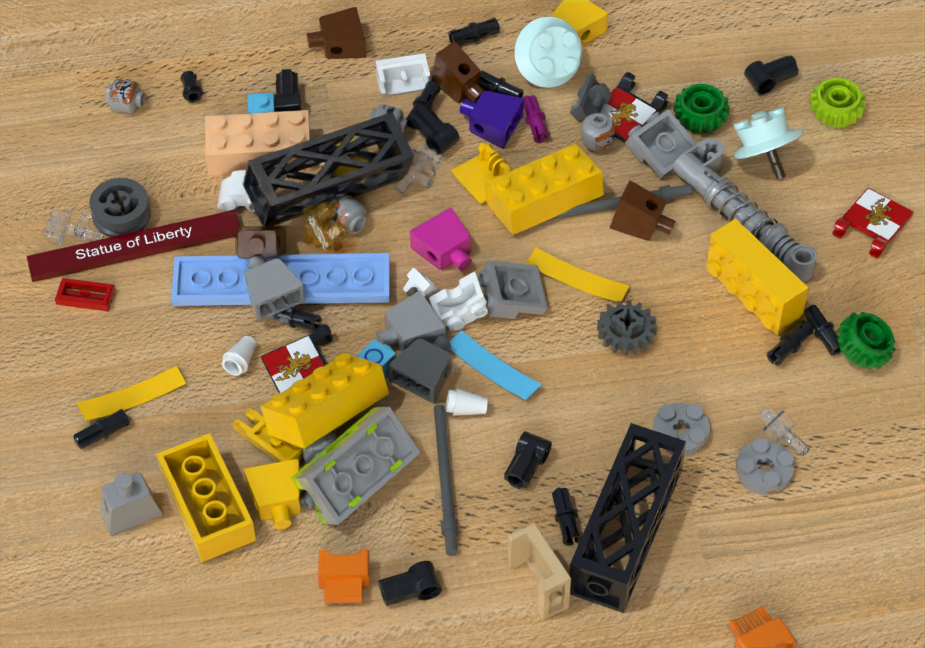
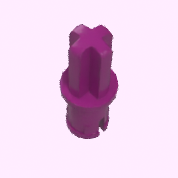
M527 95L524 97V109L527 115L525 121L531 128L534 141L537 143L545 142L543 135L546 140L550 137L544 121L546 116L541 112L536 96Z

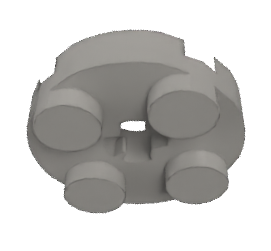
M674 403L663 405L659 408L658 414L654 418L653 430L686 441L684 456H690L697 453L699 448L707 443L710 424L701 406L697 404ZM677 426H684L687 429H685V433L682 434L678 433V429L675 431L674 428ZM667 450V453L673 455V452Z
M756 438L752 443L742 448L738 454L736 471L739 475V480L746 489L756 494L767 495L768 492L777 490L778 493L788 487L793 477L794 456L778 443L767 441L765 438ZM759 464H768L770 465V467H772V470L766 469L765 471H761V465Z

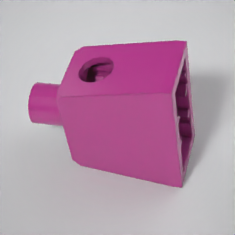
M451 207L410 230L411 249L438 270H444L452 264L460 271L470 266L472 259L468 255L471 252V238Z

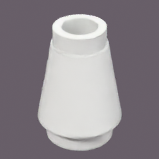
M244 336L223 355L222 366L226 372L238 376L247 371L257 346L256 341L252 337Z
M458 388L455 391L448 390L446 412L452 413V416L486 414L488 398Z

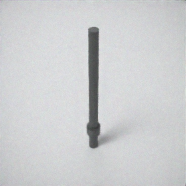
M691 184L675 187L666 185L659 187V190L650 192L665 201H671L673 197L692 194ZM621 196L584 203L549 220L617 208Z
M436 405L434 407L443 512L441 534L445 536L446 554L453 556L458 553L456 535L459 533L458 520L455 519L445 406Z

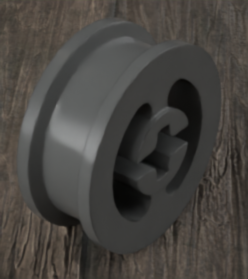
M128 178L110 179L98 185L90 196L89 204L93 223L97 230L106 236L114 237L141 231L149 222L150 207L148 195L145 188L137 181ZM116 200H119L120 207L115 203ZM120 208L125 212L124 216H121Z

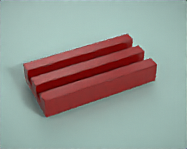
M62 278L55 302L56 305L109 312V304L112 303V295L116 291L115 285ZM65 288L76 289V290H79V291L66 290ZM90 291H91V292L106 293V294L104 295V294L90 293Z

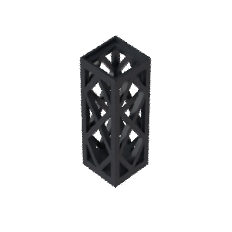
M393 112L249 160L242 185L262 226H274L328 207L331 201L337 197L340 198L345 195L356 197L404 180L415 156ZM354 136H359L357 139L350 142L354 138ZM376 144L380 150L378 154L360 151ZM347 156H348V157L359 158V159L371 160L372 162L370 163V162H364V161H359V160L347 159ZM292 157L297 158L296 160L288 164ZM325 163L316 175L298 172ZM340 166L358 169L332 178ZM292 178L303 181H309L310 183L303 184L292 181H286L285 179ZM257 185H260L261 190H262V192H263V194H264L263 197L261 196V193H260V191H259ZM278 188L296 190L277 197L275 193Z
M633 423L630 424L570 563V595L621 613L625 612L682 473L686 441ZM636 440L646 443L635 450ZM660 448L673 452L668 466L663 463ZM652 450L655 462L642 458V456ZM630 466L643 469V471L627 481L626 475ZM649 477L651 484L631 496L630 489ZM653 493L654 501L651 508L636 518L634 505ZM626 510H627V514H628V518H629V522H630V523H628V520H627V516H626V512H625ZM619 516L622 528L601 541L600 536L605 524ZM642 524H644L643 527H642V530H641V532H640V531H639V526H641ZM624 537L626 545L605 559L603 550ZM626 555L629 556V561L624 571L610 567Z

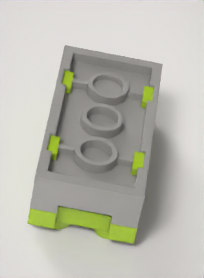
M374 407L291 477L298 489L306 490L317 508L315 513L323 524L339 525L421 452L390 407Z

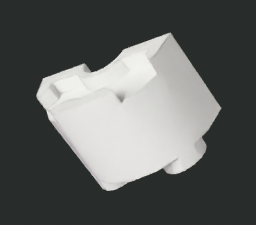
M246 170L233 171L230 177L221 180L217 210L231 211L239 206H244L247 210L255 212L242 185ZM257 185V187H258V189H259V191H260V193H261V196L263 197L264 194H263V192H262V190H261V187H260V185Z
M475 271L460 279L458 287L451 290L443 289L429 297L433 310L444 326L449 327L451 331L461 330L465 324L484 317L488 312L486 307L487 301Z

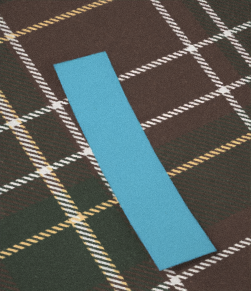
M462 330L449 341L451 343L450 350L501 387L525 400L542 385L501 361Z

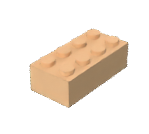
M308 110L205 116V157L208 176L232 174L233 171L246 170L249 160L311 140ZM292 157L288 164L296 160L297 158Z

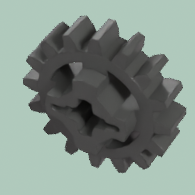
M628 300L626 305H622L620 301H617L615 308L607 305V312L601 311L600 320L597 323V330H599L598 338L604 339L603 346L608 347L612 345V352L615 353L620 349L623 356H626L629 350H632V353L637 355L638 348L646 351L648 343H654L657 333L656 317L650 316L651 309L642 310V303L640 302L636 306H632L631 300Z

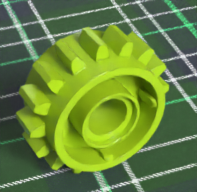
M839 77L829 78L825 81H820L819 87H813L809 101L811 104L810 111L815 112V118H818L823 124L832 127H846L851 123L855 124L857 118H862L866 106V101H864L865 93H861V87L848 79Z

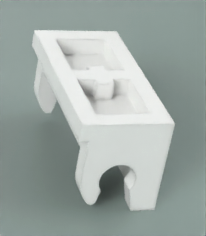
M425 53L376 61V76L381 98L422 92L426 83L430 81L428 77L430 72Z

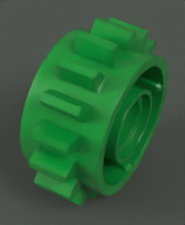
M693 84L686 89L683 88L682 95H676L673 112H675V118L680 120V124L688 129V131L711 133L717 128L720 129L722 123L727 122L730 105H728L729 99L724 97L723 91H720L715 86Z
M853 312L840 323V327L837 329V333L840 334L837 341L842 353L850 362L859 367L871 370L875 366L877 369H880L892 359V354L896 351L893 347L895 339L892 330L885 321L874 314L861 312L857 315Z

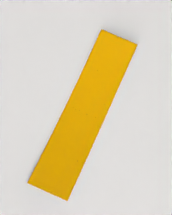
M537 247L534 248L526 262L527 265L538 266V270L541 273L564 284L615 302H621L630 285L609 280L575 267Z
M176 365L130 387L100 397L76 402L84 420L89 421L109 416L119 411V409L127 410L163 396L187 383Z

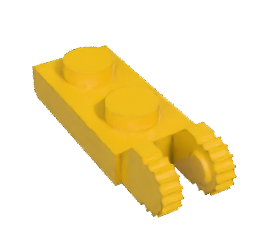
M248 408L244 414L248 421L253 423V428L243 423L240 419H236L232 423L234 430L276 463L293 459L300 461L304 457L302 447L270 436L264 417L252 408Z

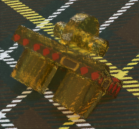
M323 202L316 207L306 206L302 209L308 220V223L304 225L307 232L302 236L304 243H314L316 248L322 246L323 250L334 249L336 252L343 248L340 242L348 235V232L341 223L336 222L332 226L328 220L336 215V210L332 203Z

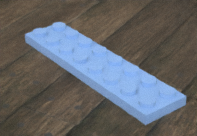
M389 253L299 254L263 258L265 262L276 258L281 259L301 281L305 302L302 304L389 303ZM175 256L171 295L172 306L251 305L244 272L250 269L248 262L251 258H238V256Z

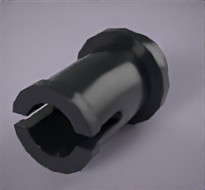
M186 71L180 77L184 88L182 94L185 100L195 103L201 99L203 94L202 88L198 86L196 74L193 71Z

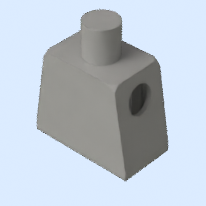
M258 255L249 260L248 265L250 269L244 272V277L257 321L305 302L303 284L281 259L276 258L265 262L263 257Z
M417 291L385 313L386 329L376 334L378 342L388 346L395 343L401 352L416 339L421 338L433 344L438 336L446 338L444 324L421 291Z
M141 473L132 475L119 474L114 482L101 488L100 513L110 536L163 516L150 487Z

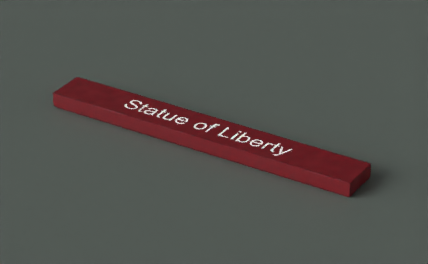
M235 209L26 257L32 282L235 237V226H240Z

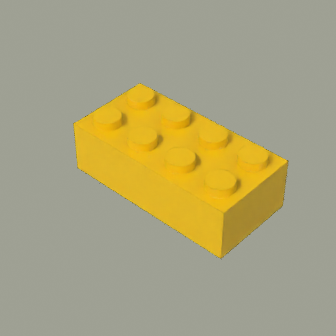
M575 143L486 181L487 206L508 231L515 235L565 213L578 205L604 196L603 172Z
M737 219L711 233L706 264L709 273L713 277H717L725 285L727 291L734 294L748 311L753 312L761 320L765 328L770 329L776 336H779L802 320L809 288Z
M343 353L336 356L327 365L315 369L311 375L303 380L294 382L287 390L273 395L269 401L261 405V410L270 436L305 449L387 396L389 391L381 364Z
M210 433L156 453L162 478L201 563L256 541L253 521Z

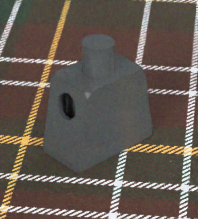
M438 336L433 344L421 338L416 339L389 364V381L434 404L451 373L452 355L447 352L451 347V343L442 336Z

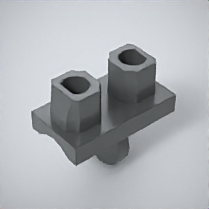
M593 73L588 75L583 87L579 88L577 103L572 106L570 114L577 121L581 122L590 114L600 113L603 105L610 101V89L606 84H600Z

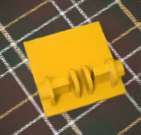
M485 142L479 145L478 156L450 170L454 177L480 205L486 202L485 182L514 170L493 149L491 144H486Z

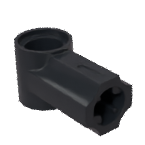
M787 55L766 64L762 61H755L745 69L744 76L758 94H766L774 88L776 83L797 76L799 69L795 58L792 55Z
M282 69L280 73L276 74L275 112L301 111L298 73L293 72L291 69Z
M426 103L421 105L408 118L426 138L427 147L436 156L443 155L460 140L459 133L455 127L449 123H443Z
M524 431L517 443L515 455L504 473V479L515 488H527L539 464L543 465L547 460L552 441Z
M420 561L412 565L407 572L378 580L381 595L386 606L416 597L419 600H430L442 592L440 581L431 561Z

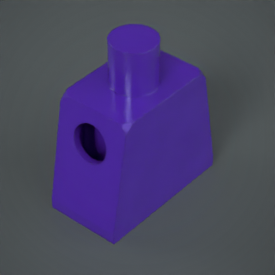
M485 91L477 103L464 99L460 106V114L469 117V131L472 134L504 149L523 117L524 99Z

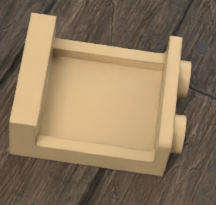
M535 523L514 530L508 537V566L510 569H514L522 564H527L539 582L537 612L544 621L569 608L571 577Z

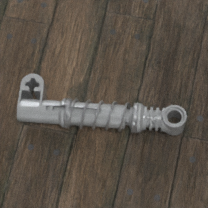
M712 138L705 139L678 157L673 165V171L688 184H691L704 197V202L710 208H717L718 215H726L728 223L737 219L802 282H806L813 277L817 260L815 249L809 245L799 244L788 234V229L782 223H778L775 217H768V212L765 209H758L756 201H748L747 194L745 192H738L737 185L733 184L730 179L720 177L717 174L722 168L724 145L720 141Z

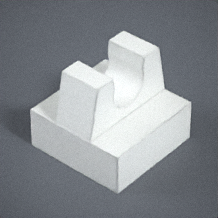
M413 268L407 274L409 280L403 288L409 295H412L415 290L421 291L426 300L441 291L424 273L416 268Z

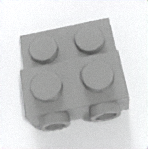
M669 109L662 114L654 113L646 120L647 124L645 126L637 125L627 134L629 138L625 142L641 163L645 160L660 179L673 170V165L680 155L697 144Z
M488 260L484 269L479 272L478 278L481 287L484 288V295L487 301L486 307L489 310L490 317L515 319L518 313L544 315L548 309L538 266Z

